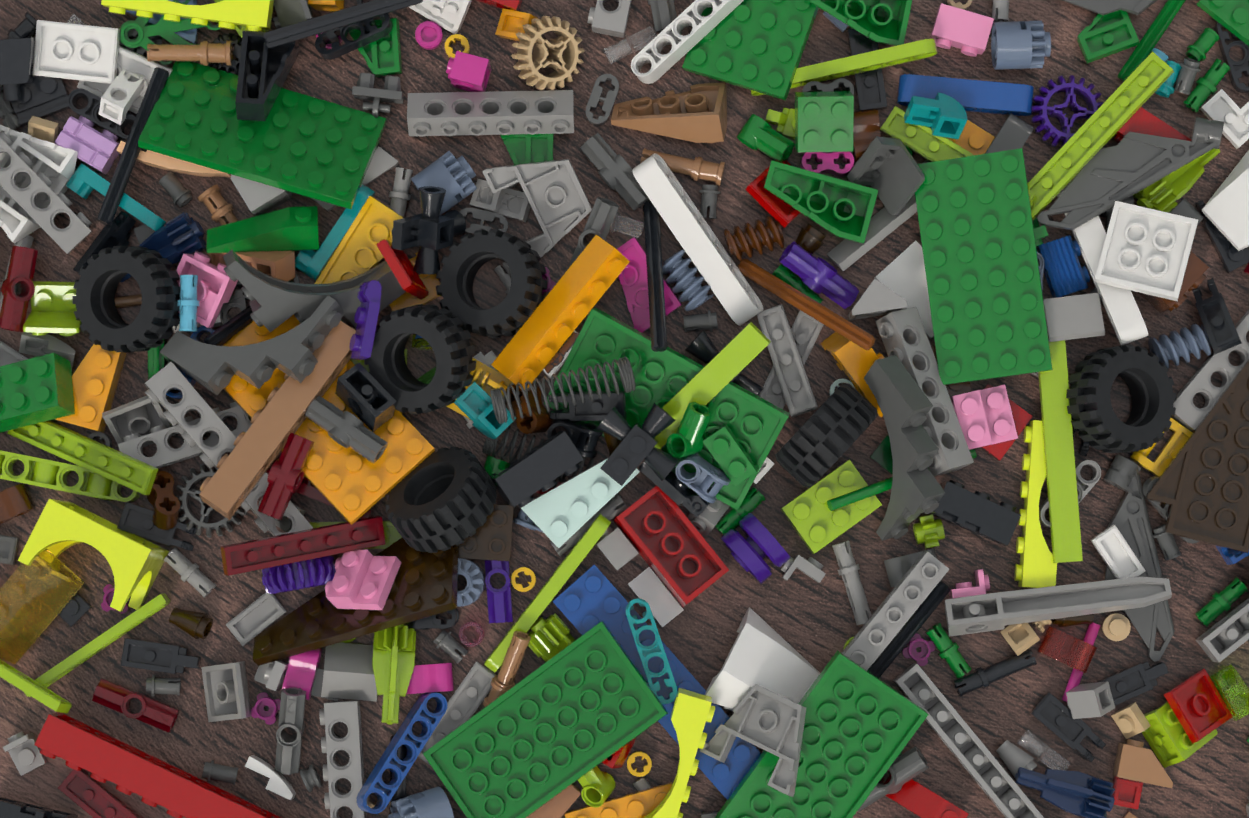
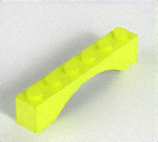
M102 0L101 5L108 7L109 12L125 15L126 10L136 11V16L153 18V14L164 15L163 20L180 22L182 17L191 19V24L207 26L208 21L218 22L219 28L235 30V25L246 26V31L262 32L263 29L271 28L274 0H223L206 5H184L169 0Z
M1032 420L1029 422V426H1025L1024 442L1028 443L1027 454H1023L1022 470H1026V479L1021 481L1020 498H1024V508L1019 509L1018 513L1021 515L1018 525L1022 526V537H1017L1016 553H1020V564L1015 565L1014 580L1018 581V587L1042 588L1056 586L1057 563H1053V555L1043 537L1039 521V500L1041 488L1046 478L1042 421Z
M682 688L678 689L671 712V721L677 733L680 748L677 774L671 789L662 802L644 818H683V813L679 812L682 802L687 803L691 791V786H687L689 776H695L699 760L695 759L698 748L702 750L704 748L707 733L703 732L705 723H711L715 711V706L711 705L712 698L710 696Z

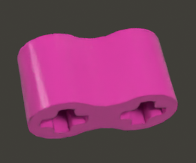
M806 152L802 157L800 167L801 169L819 174L829 173L835 177H844L852 170L854 157L851 152ZM812 157L815 158L817 163H820L815 170L812 169L810 164H806ZM839 157L843 158V162H848L843 169H839V165L834 164Z
M318 648L291 656L282 689L290 687L301 688L306 691V700H310L322 649Z
M452 663L414 665L406 694L454 691Z

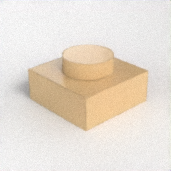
M32 116L28 122V135L55 143L58 137L59 123Z
M1028 623L1009 625L1000 631L1017 656L1040 640Z
M1136 702L1111 715L1126 739L1145 731L1151 726Z

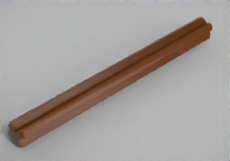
M742 259L738 265V269L744 276L861 348L870 350L874 345L875 338L871 334L748 259Z

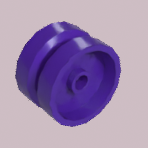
M749 512L739 521L741 529L748 537L744 539L738 531L730 529L721 537V540L729 548L730 554L747 573L750 572L762 584L772 575L770 567L763 559L766 557L773 565L781 567L790 559V556L762 523Z

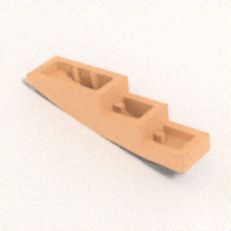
M120 141L116 151L122 154L126 143ZM140 150L136 160L148 166L174 173L201 177H231V174L150 150L146 152Z

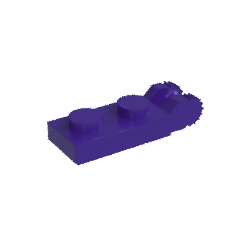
M376 280L362 283L359 288L360 291H358L357 297L361 305L355 313L354 320L357 323L355 334L352 335L349 348L352 351V359L363 360L371 357L382 294L381 283Z

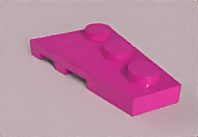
M633 237L617 249L630 261L620 273L619 280L623 287L634 329L643 333L650 328L646 252L636 237ZM663 278L665 313L667 316L679 308L682 303L679 302L677 296Z

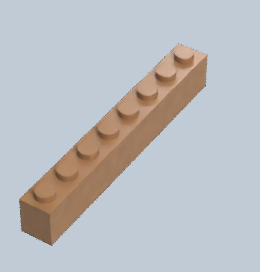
M340 321L325 337L323 344L313 352L318 363L310 375L306 376L300 383L285 374V382L280 388L275 387L267 399L269 403L263 411L259 409L254 414L250 422L252 425L246 433L243 431L238 435L232 452L229 455L225 454L217 464L218 470L212 478L210 476L207 477L202 483L199 495L204 503L230 520L283 450L290 432L295 434L307 418L305 413L309 405L318 396L322 397L351 359L350 340L356 330Z

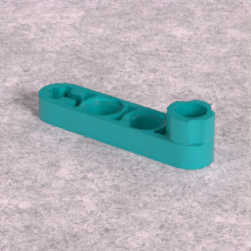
M81 163L65 186L86 200L93 189L106 196L110 183ZM123 194L119 207L154 231L164 227L165 223H167L127 194Z
M362 185L352 209L346 208L319 250L317 252L314 250H301L295 259V268L316 281L369 196L374 197L376 192Z
M640 598L633 599L627 604L625 611L649 686L662 704H669L677 696V686L651 608L645 600ZM639 603L640 607H646V611L642 613V619H638L636 615L631 616L630 611L634 609L633 604ZM648 619L651 620L652 625H644L637 630L634 629L633 624L644 623ZM648 629L654 632L655 641L652 645L644 646L640 643L639 634L641 631ZM654 656H658L664 661V668L658 673L651 672L648 668V661ZM668 672L669 679L665 678L664 682L667 687L672 686L673 691L669 693L670 698L664 699L663 696H658L656 692L660 690L659 681L652 683L651 678L660 677Z

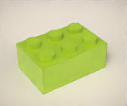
M848 460L780 510L810 552L815 554L882 506V504L874 495L839 509L829 510L828 500L868 486L852 462Z

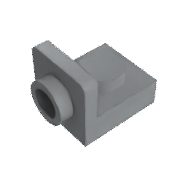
M277 660L260 665L254 680L265 684L266 688L278 691L284 681L288 663Z
M23 731L8 738L9 744L3 747L5 752H9L21 776L48 763L45 756L40 753L41 748L34 745L36 738L33 733L24 735Z

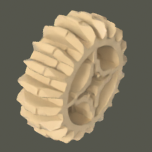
M542 16L541 20L538 18L531 19L532 26L525 24L523 25L525 33L518 32L516 34L520 42L512 44L514 48H517V53L512 54L511 57L518 59V62L513 67L516 70H521L518 76L521 79H527L526 84L528 86L535 85V88L538 90L545 88L546 90H554L555 86L563 88L564 81L569 83L573 81L571 73H580L576 68V64L584 62L578 58V55L585 51L583 48L578 47L582 39L574 37L578 30L572 27L569 28L570 23L568 21H561L559 17L555 16L552 18ZM548 31H553L558 35L555 39H550L549 41L541 37L542 34ZM546 66L555 70L553 73L545 76L538 72L540 68H545Z

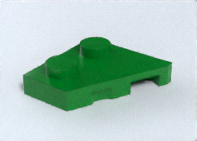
M1123 10L1106 15L1098 14L1093 19V22L1086 26L1077 36V42L1087 64L1139 44L1138 36L1128 13Z
M391 18L393 27L387 36L358 48L371 72L376 77L402 74L400 31L397 18ZM381 19L375 20L377 28L382 27ZM352 29L349 31V34L353 40L359 38L361 31L359 29Z
M554 134L501 135L514 165L553 161Z

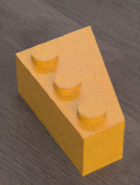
M834 332L821 342L820 345L824 350H828L837 361L836 365L841 371L845 372L853 383L854 388L877 409L878 416L883 417L877 400L864 377L875 360L885 357L881 353L876 354L872 348L865 350L839 333Z
M93 344L72 375L75 414L55 420L104 433L106 422L102 417V413L111 410L127 353L107 351L102 349L100 345Z

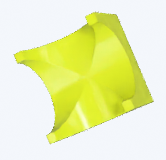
M49 499L18 561L30 566L33 560L44 551L39 562L52 566L55 559L69 547L83 542L100 551L110 564L115 582L114 596L110 607L122 612L130 596L129 607L135 610L142 607L165 562L164 558L168 556L170 551L138 535L118 529V525L72 502Z

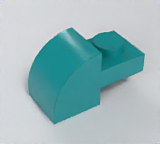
M939 92L935 99L912 96L904 114L905 123L931 127L932 135L959 139L968 120L965 109L958 101Z
M475 381L454 402L474 422L472 425L491 439H496L513 422L510 411L506 408L507 422H504V424L498 423L491 397Z

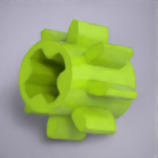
M933 514L918 517L920 523L913 524L916 543H924L925 549L939 546L938 540L945 539L941 518L934 519Z

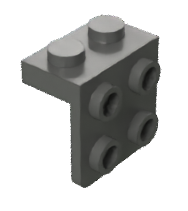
M876 136L861 158L854 164L847 178L851 183L872 186L873 189H877V195L891 215H898L924 182L925 175L900 139Z

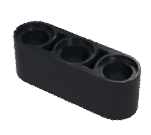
M82 88L75 89L69 94L67 99L68 105L78 116L90 120L98 127L127 141L129 135H125L124 129L127 124L134 123L136 118L134 115L127 112L126 118L121 125L111 120L101 122V115H99L100 97ZM88 97V105L83 109H77L76 103L79 98Z

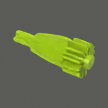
M1220 149L1208 151L1134 194L1133 197L1138 199L1137 205L1169 213L1178 205L1175 201L1190 190L1204 173L1203 166L1218 155Z
M556 613L551 614L547 619H543V617L538 619L531 626L530 629L532 631L528 633V636L531 637L528 646L538 658L542 656L541 658L545 662L576 641L569 633L570 629Z
M403 624L374 632L372 667L377 695H383L381 722L389 725L393 723L398 724L400 696H406L415 664L416 631L414 628L408 629V626Z

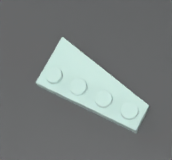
M607 459L536 498L521 509L560 548L630 482L640 470L636 468L621 486L600 469Z

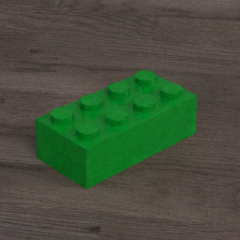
M50 353L0 366V433L75 414L71 361L56 353Z

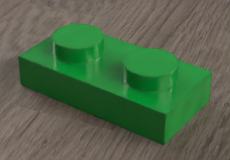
M727 424L703 439L704 445L734 487L758 471L757 466Z

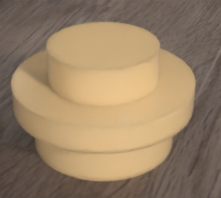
M1114 613L1105 618L1102 630L1108 639L1121 641L1129 635L1131 625L1127 617Z

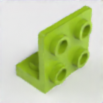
M33 281L35 292L31 298V313L23 325V332H30L36 336L48 333L73 336L79 333L82 323L80 320H76L74 311H77L76 304H73V296H76V289L73 288L75 282Z
M1168 702L1158 709L1144 714L1151 726L1143 731L1142 734L1164 768L1185 761L1218 734L1215 729L1198 742L1192 743Z

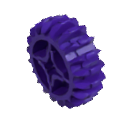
M1074 75L1069 76L1067 83L1063 76L1057 78V84L1051 79L1047 82L1048 88L1041 86L1039 89L1042 96L1035 95L1033 101L1039 105L1032 106V112L1039 115L1032 117L1031 122H1040L1041 125L1035 129V132L1040 133L1042 130L1046 132L1042 137L1043 141L1052 137V147H1055L1059 141H1062V148L1075 134L1070 133L1073 122L1083 118L1089 119L1104 103L1096 102L1101 96L1100 92L1094 95L1090 92L1094 88V84L1091 83L1087 88L1083 86L1085 83L1084 78H1081L1077 84H1075ZM1060 92H1066L1063 104L1047 106L1050 97ZM1075 94L1086 102L1089 110L1077 104ZM1067 106L1074 112L1069 120L1065 117L1066 114L1062 113ZM1047 115L1056 118L1060 122V130L1062 132L1050 123Z
M325 556L265 568L262 570V582L265 586V591L269 594L326 585L328 581L333 580L336 573L334 557Z

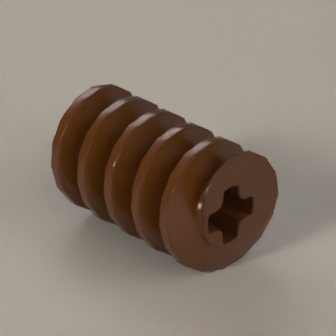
M770 216L766 217L765 225L759 219L755 220L754 229L747 222L744 225V232L739 226H734L733 235L728 229L723 231L730 257L732 258V255H735L739 261H742V252H746L748 257L752 258L753 249H756L762 255L765 245L771 252L774 251L775 242L778 243L781 249L784 248L781 226L777 221L774 222Z

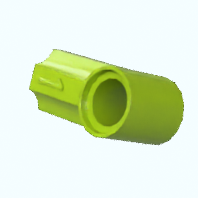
M598 766L578 780L583 787L581 791L583 801L595 808L600 807L616 787L614 778L607 772L600 771Z

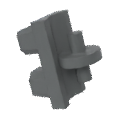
M360 73L357 86H353L352 95H354V99L374 101L373 103L363 102V110L372 111V116L378 118L380 112L390 113L391 105L381 104V102L404 104L400 77L386 76L384 89L374 88L376 76L369 73Z

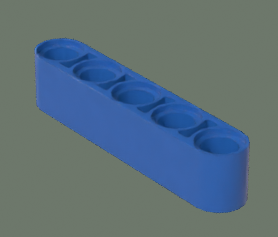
M904 74L899 76L897 103L908 106L912 96L935 99L939 92L954 98L963 106L965 111L1004 115L1012 113L1015 116L1032 115L1034 87L1025 84Z
M430 692L421 694L357 795V805L362 811L378 814L387 807L447 710V700L442 694ZM433 697L437 702V707L431 713L427 709V702ZM416 721H419L422 725V731L418 736H415L412 732V726ZM401 745H404L407 749V755L403 760H400L397 756V750ZM386 769H390L392 779L389 783L385 784L382 780V774ZM371 793H375L377 803L374 807L370 808L367 805V797Z

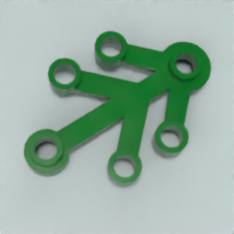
M173 0L172 2L187 5L190 2V0H186L182 3L178 0ZM164 15L157 24L146 26L150 18L137 17L135 21L130 20L122 24L120 27V41L129 48L141 46L149 51L147 44H155L147 37L158 35L173 45H197L189 43L174 32L207 27L213 31L220 30L221 28L218 27V24L212 25L210 21H208L207 26L191 24V19L189 18L182 19L180 22L163 20ZM131 29H136L138 32V37L134 40L128 37V32ZM159 61V62H160L161 64H163V65H169V64H171L173 61H168V62Z

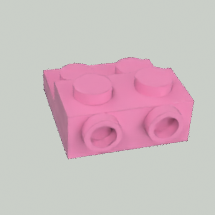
M195 251L194 255L183 254L176 271L179 277L180 275H198L197 300L200 301V307H197V323L207 328H213L223 303L229 302L238 280L234 282L230 279L224 270L226 265L219 263L218 266L209 263L211 259L209 256Z
M1005 385L950 397L969 450L1018 439Z
M368 550L345 552L342 557L336 559L334 578L332 581H328L325 586L326 597L337 609L383 610L401 561L396 556H373Z

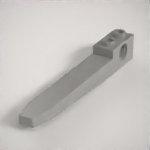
M1131 577L946 599L945 614L950 637L1003 630L1006 625L1146 607L1170 599L1172 592L1169 579Z

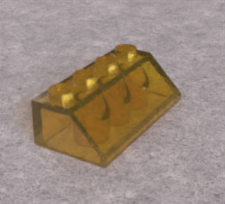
M48 549L42 551L30 566L21 563L0 588V658L12 664H17L84 584L76 574Z

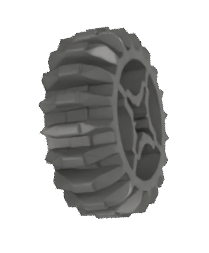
M200 464L201 473L199 474L195 468H191L192 479L185 475L181 477L187 483L186 487L182 485L176 486L177 490L183 491L182 496H176L179 501H182L179 512H185V514L180 516V522L189 519L190 522L187 524L186 529L190 530L197 525L196 535L201 536L204 529H206V536L208 538H212L214 529H216L219 537L223 536L224 526L228 532H233L234 529L231 522L233 521L235 524L241 525L242 521L236 517L237 514L246 516L248 512L239 507L230 520L225 517L219 522L208 523L209 518L212 517L216 510L211 507L209 508L202 501L199 495L201 491L194 489V487L207 477H213L217 469L213 466L208 471L205 464ZM191 497L201 503L200 519L192 511Z

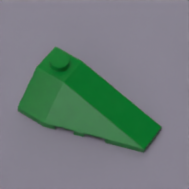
M807 0L875 42L892 46L904 44L912 0Z
M771 160L764 185L765 189L835 236L864 244L878 194L877 189Z
M318 206L288 207L208 229L207 253H228L230 250L234 252L319 250Z

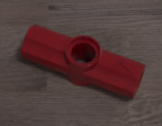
M21 246L12 247L7 279L3 281L1 286L3 295L0 311L1 329L23 332L28 303L35 292L33 276L38 250ZM17 282H19L22 287V291L19 296H17L14 292V286Z
M290 432L280 458L274 462L269 471L267 479L269 484L258 508L259 512L282 520L292 494L297 492L303 481V468L313 447V441Z
M103 678L98 683L92 701L123 713L128 718H135L168 733L171 732L179 713L178 709ZM133 698H138L142 703V709L139 713H134L130 709L129 704Z

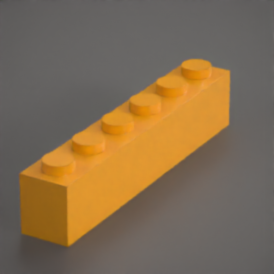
M595 235L491 366L515 385L518 382L522 384L524 389L527 380L532 384L630 261L615 247Z

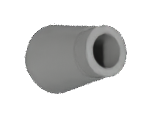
M1008 740L996 750L1014 778L1019 767L1032 771L1037 767L1032 756Z

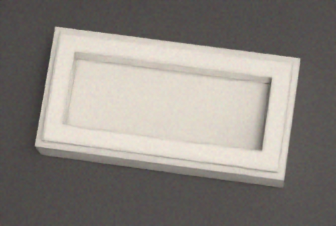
M1113 524L1091 539V542L1116 579L1138 577L1145 572V569L1116 525Z
M650 567L628 583L638 598L645 600L649 604L654 618L662 627L684 610Z

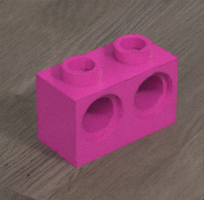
M456 51L455 58L450 57L446 73L454 88L469 92H485L491 73L489 59Z

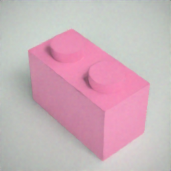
M941 3L936 14L930 39H935L936 46L940 48L950 49L952 46L961 49V53L976 57L977 54L982 55L986 49L994 18Z

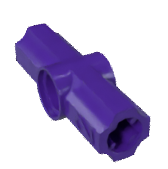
M794 241L786 247L779 259L780 263L800 276L801 280L810 289L818 294L823 293L844 309L851 306L860 292L855 285L840 276L831 264L820 257H814Z
M485 560L489 623L513 622L509 561ZM495 573H501L506 578V584L501 589H496L491 585V577Z

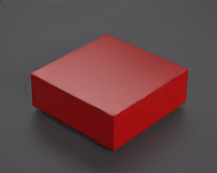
M1114 776L1112 787L1115 789L1112 794L1115 798L1114 805L1138 810L1143 782Z

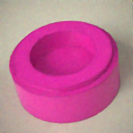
M425 21L417 27L415 38L420 47L432 50L442 43L443 32L437 23Z

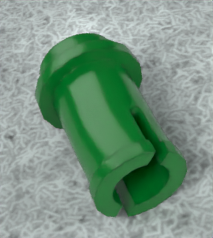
M1205 28L1194 44L1188 45L1186 56L1199 62L1204 61L1208 51L1220 39L1219 35L1214 30Z

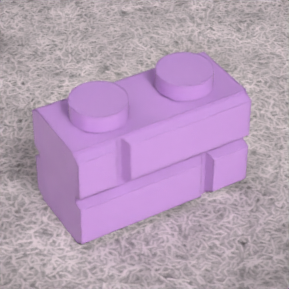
M70 116L54 144L77 151V159L106 175L119 154L116 151L119 145L116 141L119 137L105 129L102 133L93 129L95 123L82 116L79 119Z

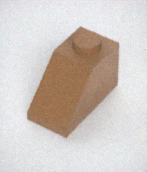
M1127 739V744L1118 743L1113 776L1168 788L1173 787L1172 780L1152 750L1143 748L1144 742Z

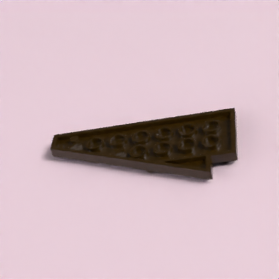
M1249 359L1146 494L1145 498L1171 505L1165 533L1243 553H1248Z
M403 537L375 555L396 556L401 561L383 610L337 609L328 600L324 590L254 637L253 661L260 666L456 609L458 546L453 545L451 549L446 551L438 550L437 553H425L411 548Z

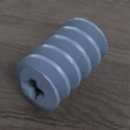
M682 249L663 262V275L670 274L666 279V283H676L672 292H683L678 300L679 302L689 301L685 310L691 311L707 302L715 294H707L711 288L710 285L701 286L704 277L694 276L698 269L696 267H688L692 260L690 258H682L685 250Z
M1197 324L1191 325L1190 331L1186 327L1181 328L1179 334L1175 330L1171 331L1169 338L1165 334L1159 335V341L1154 337L1148 340L1150 352L1158 356V362L1164 363L1167 369H1169V360H1172L1178 366L1179 357L1181 356L1188 363L1190 362L1191 353L1194 354L1196 359L1201 358L1200 350H1204L1207 356L1211 355L1210 340L1202 324L1200 327Z

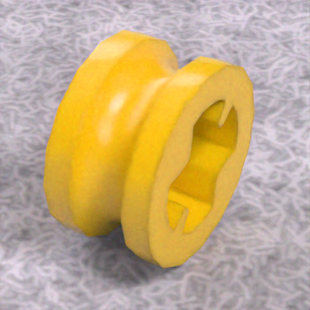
M454 34L447 38L445 51L449 58H455L453 48L450 47L452 42L455 45V41H461L462 47L465 48L463 53L469 54L470 46L464 36Z
M520 567L512 573L511 583L517 591L527 592L535 586L536 576L531 569ZM523 571L525 575H530L532 580L528 582L530 585L526 588H523L522 584L516 583V577H520L517 574Z
M636 751L628 757L627 768L632 775L643 777L650 772L652 761L647 753ZM642 756V760L644 758L647 760V765L643 766L644 771L637 772V768L633 769L631 763L635 762V757Z

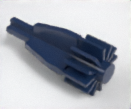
M183 212L165 223L166 226L152 233L139 245L140 247H147L148 250H155L161 253L162 258H167L171 264H175L181 260L183 254L194 255L195 251L200 252L205 249L207 243L203 239L204 230L197 220L194 221L192 217L190 218L188 213ZM127 274L121 279L120 282L122 283L132 276L130 274Z
M1019 767L1014 778L1017 784L1040 790L1041 798L1065 812L1085 818H1107V812L1112 810L1115 801L1112 795L1115 791L1112 788V782L1078 771L1047 769L1044 775Z

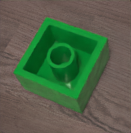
M850 91L795 92V148L797 152L853 151V94Z

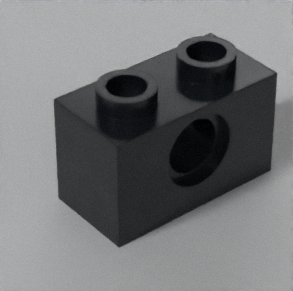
M357 363L337 379L335 394L372 432L394 416L397 401L360 363Z

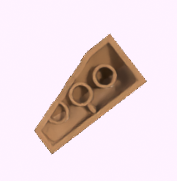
M726 82L696 84L690 86V91L675 94L674 90L665 92L666 96L652 100L649 97H643L614 105L611 125L695 143L724 142L727 129Z

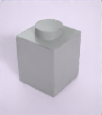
M609 527L600 537V542L596 544L617 571L639 554L619 528L613 531Z
M1108 681L1080 684L1066 692L1067 704L1073 719L1102 717L1115 709Z

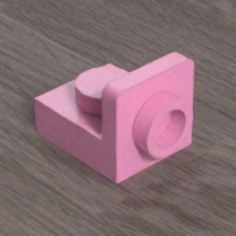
M983 569L975 570L976 587H972V582L956 583V589H952L949 592L950 599L986 594V591H990L988 574L984 575Z

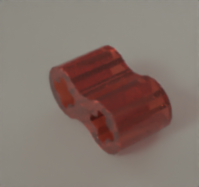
M1049 626L1038 652L1086 673L1097 647Z

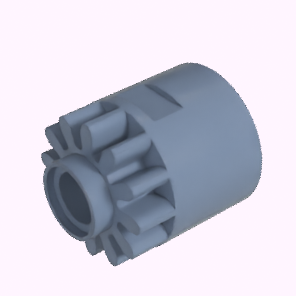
M1042 21L993 22L991 56L994 70L1043 68L1044 57H1050L1051 36L1050 32L1043 30L1044 25Z
M450 151L411 178L417 189L424 186H434L446 190L440 215L477 189L471 180L476 176L473 169L463 156L456 159Z
M458 558V575L465 576L467 586L462 591L457 590V607L475 603L482 596L485 589L484 573L471 560Z
M441 787L431 788L392 801V807L390 808L392 814L388 815V818H454L449 799Z

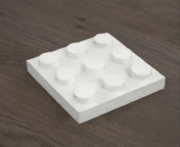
M1115 201L1094 282L1178 301L1198 220Z

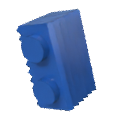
M1070 235L1036 247L1037 252L1044 259L1043 273L1052 298L1064 297L1088 288L1087 282H1090L1089 273L1085 266L1081 267L1078 256H1081L1080 247L1076 240L1072 241Z

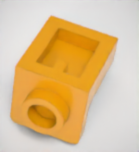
M503 8L495 35L500 38L520 41L516 34L518 32L525 33L523 25L530 24L532 26L531 19L537 17L530 13Z

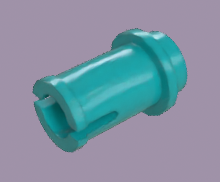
M1167 60L1165 63L1174 72L1154 92L1165 98L1174 93L1175 89L1173 87L1181 70L1180 64Z

